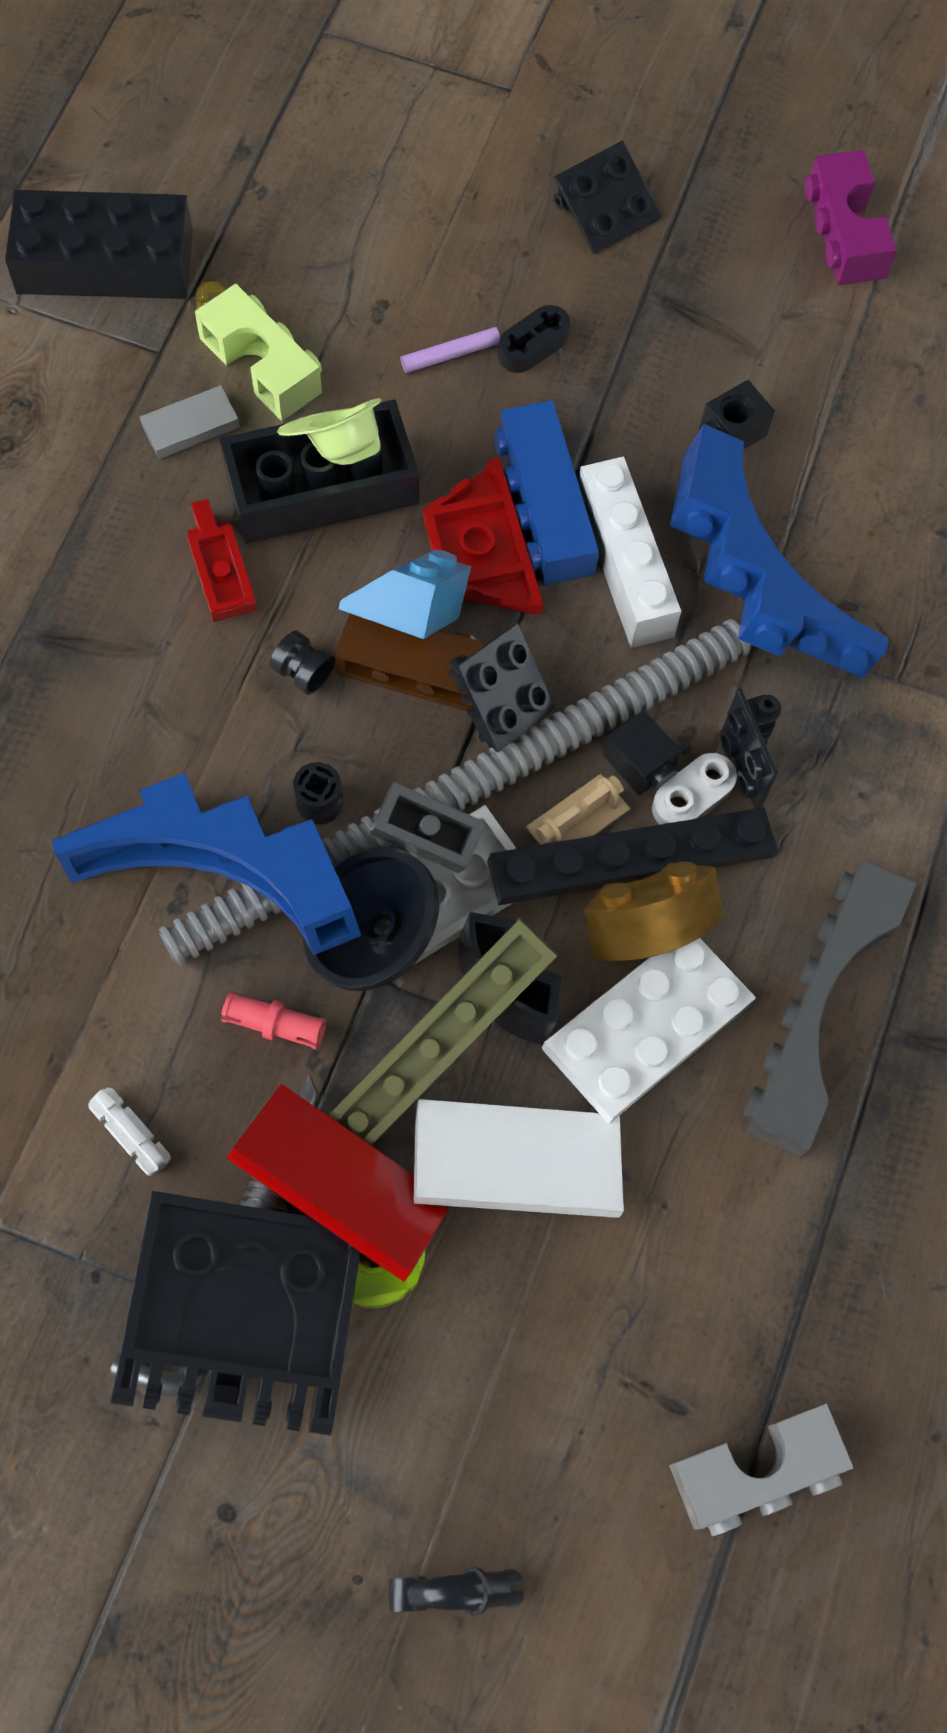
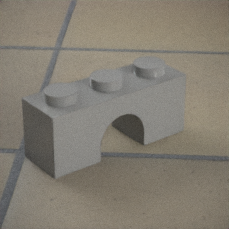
M824 1404L767 1426L775 1445L776 1457L771 1470L761 1478L750 1477L737 1467L727 1443L670 1464L669 1467L693 1529L708 1527L711 1535L716 1536L741 1526L742 1521L739 1516L741 1513L759 1507L762 1516L791 1506L793 1503L789 1494L809 1487L812 1496L842 1485L839 1474L854 1467L828 1405Z

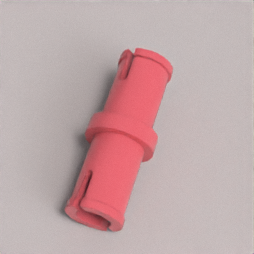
M234 991L229 992L221 1013V1021L224 1023H232L262 1032V1037L271 1041L279 1037L309 1046L315 1050L319 1049L327 1026L326 1018H318L288 1009L285 1002L273 1000L272 1003H267L240 995Z

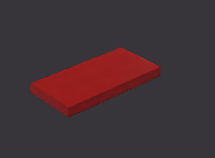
M282 1083L227 1156L229 1161L403 1282L414 1270L450 1207L414 1204L413 1174Z

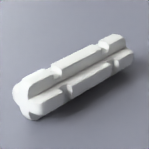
M109 1087L99 1091L88 1104L89 1109L99 1121L105 1118L107 1121L105 1123L106 1129L131 1157L134 1154L139 1157L135 1162L146 1175L152 1176L162 1171L171 1160L170 1153L160 1142L156 1144L152 1142L155 1136L129 1107L122 1108L121 1105H123L124 1101L114 1089Z

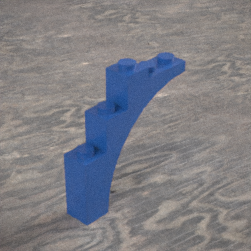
M703 424L684 454L670 526L710 543L703 582L744 599L738 639L779 657L789 646L864 678L887 652L888 637L857 622L828 602L794 570L776 548L761 524L749 496L743 469L744 441Z
M185 773L139 790L144 802L143 805L52 840L56 856L71 883L106 872L143 866H182L218 873L246 884L274 902L299 928L313 955L361 936L352 907L312 819L286 827L280 832L265 837L248 795L202 813Z

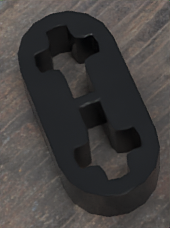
M545 305L506 330L500 337L498 347V359L502 367L514 373L525 372L560 349L569 337L570 317L567 312L555 305ZM543 325H546L547 327H549V328L545 329L544 331H542V330H543ZM557 326L558 330L555 331L552 327ZM526 346L525 353L519 351ZM511 347L516 349L515 351L510 352Z

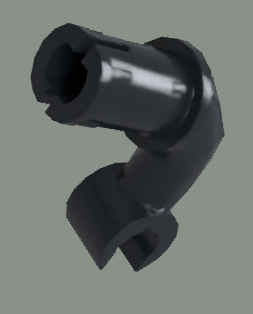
M470 1567L461 1574L426 1579V1576L388 1579L389 1612L420 1611L433 1608L464 1610L467 1614L476 1616L483 1614L488 1608L516 1607L522 1602L524 1597V1591L510 1590L512 1585H524L521 1574L515 1569L485 1572L481 1568Z

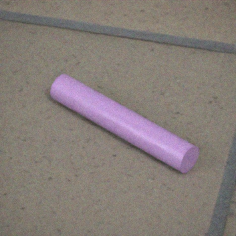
M493 327L400 357L401 365L405 373L498 345L500 334L498 329Z

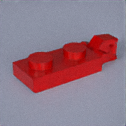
M208 498L192 502L191 506L197 528L187 530V539L213 622L258 610L231 523L228 524L227 520L215 521Z

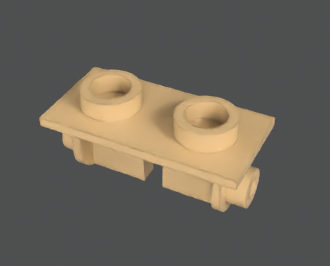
M599 774L527 825L526 829L540 845L595 836L630 811L631 808L619 796L624 791L621 782L613 775L607 779L602 774Z

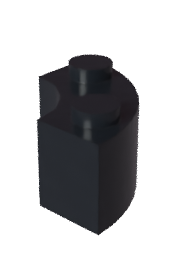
M469 912L458 942V956L462 976L517 921ZM544 969L494 1022L521 1039L543 1045L557 1023L562 976Z

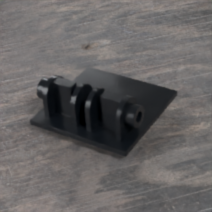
M623 140L553 177L559 187L558 193L553 196L556 207L559 210H571L593 254L662 217Z
M518 623L511 626L470 657L463 654L449 661L451 666L449 671L450 678L454 679L459 692L467 691L460 698L462 703L473 704L466 712L469 717H472L479 732V740L486 742L489 748L494 749L495 753L500 752L556 708Z
M740 688L737 689L731 707L727 711V718L723 729L720 731V741L725 754L728 757L733 756L738 767L737 780L742 795L745 798H751L756 809L763 807L778 774L767 749V743L776 725V720L780 716L781 704L772 695H760L746 700L743 690Z

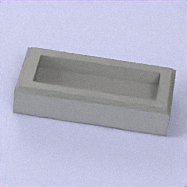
M221 385L140 416L141 425L158 459L240 428L239 419Z

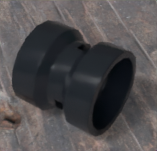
M298 630L290 632L280 641L270 659V667L282 676L294 678L295 686L307 695L316 692L326 682L335 665V657L322 648L314 650L310 639Z
M313 762L301 767L293 780L296 808L300 816L306 821L312 819L316 825L327 824L335 820L343 807L341 778L332 766L322 762Z

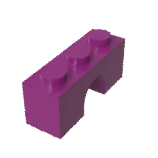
M864 150L816 156L811 174L807 175L805 179V195L809 202H813L816 212V231L819 235H823L826 244V263L829 269L833 268L838 285L887 279L897 252L886 216L864 218L855 214L866 211L875 184Z

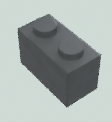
M393 782L369 834L460 873L467 869L486 822Z

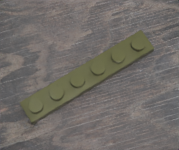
M520 918L353 1088L328 1116L372 1145L557 957V953Z

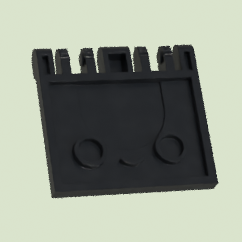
M152 1191L111 1404L133 1407L141 1362H150V1372L143 1408L155 1410L156 1404L160 1402L163 1386L161 1383L163 1366L170 1365L185 1368L183 1383L179 1387L176 1401L178 1406L177 1413L190 1415L198 1370L209 1371L210 1374L202 1417L241 1423L249 1378L260 1379L256 1396L253 1425L265 1426L267 1419H269L272 1407L271 1394L273 1382L276 1381L294 1384L290 1403H288L285 1421L287 1422V1430L299 1431L307 1387L309 1386L315 1387L309 1417L308 1433L331 1436L360 1251L310 1216Z

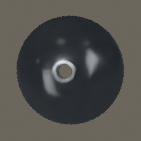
M378 847L361 851L347 858L334 868L352 907L361 936L316 955H313L303 937L305 954L311 967L320 977L340 989L368 991L396 980L417 962L427 948L435 931L439 914V895L432 874L412 854L392 847Z

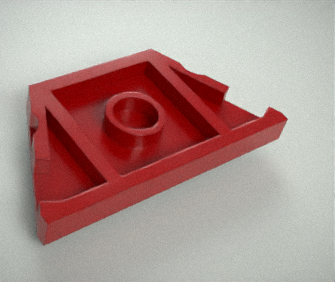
M495 457L489 460L486 469L472 480L463 479L452 487L448 495L437 498L422 509V519L431 550H442L457 556L456 562L471 566L463 600L534 615L542 614L544 604L500 457Z

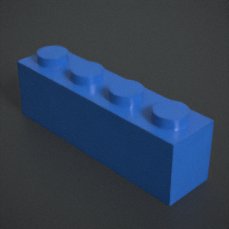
M553 400L501 410L500 429L494 430V442L498 456L505 455L508 466L504 468V474L510 494L516 493L519 504L515 506L521 530L527 531L530 543H527L526 547L533 570H539L543 586L595 575L599 550Z

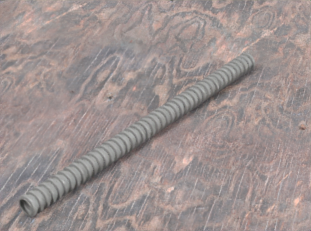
M728 619L722 623V626L717 625L711 628L710 633L704 632L699 635L698 639L693 638L687 641L686 646L680 645L676 647L674 653L669 651L663 654L662 659L656 658L652 660L650 666L645 664L639 667L638 673L632 671L626 674V680L619 678L614 681L613 686L608 684L602 687L601 693L597 691L591 693L589 700L585 698L578 700L577 707L569 705L565 707L564 714L559 711L552 715V720L548 718L541 720L540 727L533 725L527 730V734H521L500 752L495 753L494 749L490 748L489 755L483 752L477 755L476 762L470 759L464 762L463 769L457 766L451 769L452 775L448 776L444 773L439 776V782L435 783L431 780L426 783V789L422 790L418 787L414 791L463 812L465 811L466 804L474 806L478 803L479 797L482 799L489 798L491 790L495 792L503 790L504 783L507 785L516 783L517 776L522 779L528 776L530 769L534 772L540 770L541 763L548 765L554 762V756L558 758L565 756L566 749L570 751L578 749L579 742L582 744L591 742L592 735L596 738L603 735L604 729L610 731L616 728V722L620 724L627 722L629 716L634 717L641 712V709L645 711L651 709L653 702L656 704L665 701L666 696L673 697L676 695L678 689L683 691L689 688L690 683L696 684L700 682L702 676L705 678L713 675L714 670L724 669L726 663L729 665L737 661L738 657L743 658L749 655L750 644L738 639L740 624L733 619ZM380 809L374 811L373 818L368 816L361 818L360 825L357 826L355 823L348 825L347 832L344 833L342 830L335 832L334 839L330 840L328 837L322 839L334 868L347 858L364 850L389 846L392 848L398 847L369 834ZM241 883L242 889L238 891L234 888L228 890L229 896L224 899L221 896H217L214 898L215 903L211 906L207 903L202 904L200 912L195 914L191 910L187 913V919L181 921L180 918H176L173 920L174 926L167 928L165 925L160 927L161 933H159V936L174 963L183 966L186 964L185 958L192 956L194 959L199 957L201 949L205 948L207 951L213 949L212 943L219 941L223 944L227 941V935L232 933L234 936L241 934L240 928L243 926L250 929L254 927V920L259 918L261 921L268 919L267 913L273 911L274 914L281 912V909L250 886Z

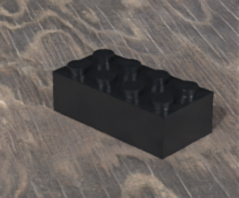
M14 190L5 261L16 294L187 299L193 235L187 195Z
M396 399L380 402L373 407L381 443L380 450L377 454L353 464L341 465L327 460L321 456L307 434L279 435L277 430L285 424L219 438L224 468L245 544L419 504V472Z

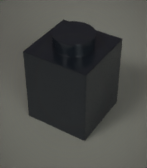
M643 709L607 736L603 756L640 796L651 787L658 790L664 783L676 775L677 770L675 768L681 750Z

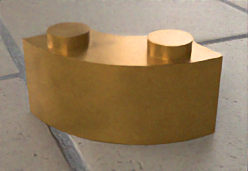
M691 862L669 863L660 872L643 880L629 883L605 884L584 909L594 960L625 961L657 956L688 945L711 931L723 918L716 868L698 866Z

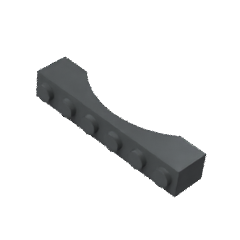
M861 860L853 874L846 871L843 873L833 898L841 901L835 916L830 913L826 914L816 936V940L823 943L817 958L809 955L798 979L799 983L806 985L799 1001L791 998L781 1019L780 1025L787 1028L781 1045L776 1042L772 1043L761 1069L769 1072L764 1087L760 1089L754 1086L743 1110V1114L750 1117L745 1133L800 1158L811 1148L829 1104L821 1076L818 1052L820 1020L827 996L837 977L849 964L868 950L887 942L901 925L917 885L916 882L865 860Z

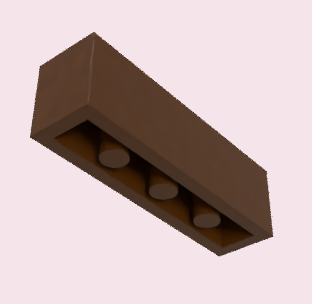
M349 613L335 651L337 675L467 711L473 704L462 703L460 698L467 691L459 692L454 679L450 678L449 671L451 666L449 661L463 654L470 657L487 643L480 642L477 638L467 633L458 632L452 634L442 630L422 639Z

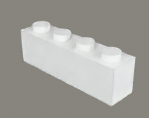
M624 456L581 466L578 482L598 546V558L630 647L635 648L674 638L681 609Z

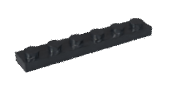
M762 807L494 852L489 854L487 862L499 906L602 888L605 884L629 883L643 880L660 872L669 863L691 862L698 866L716 868L773 858L778 852V848L766 809Z

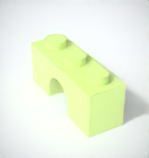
M236 283L195 311L200 339L226 366L245 355L263 357V359L250 367L254 394L281 421H284L322 393L320 375L322 367L317 357L310 350L304 351L294 341L288 328L281 322L275 323L266 314L265 308L259 299L254 295L248 296Z

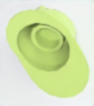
M373 399L352 408L328 411L299 418L281 426L277 433L284 436L307 434L321 456L327 460L341 465L353 464L377 454L380 450L381 443L373 407L378 405L381 399Z

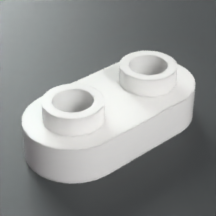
M707 753L699 756L657 790L652 804V813L657 823L661 825L702 818L732 793L737 780L735 766L727 757L721 754ZM715 770L721 775V778L717 780L711 779L706 775V771ZM673 797L682 798L686 806L676 807L671 803L670 799Z

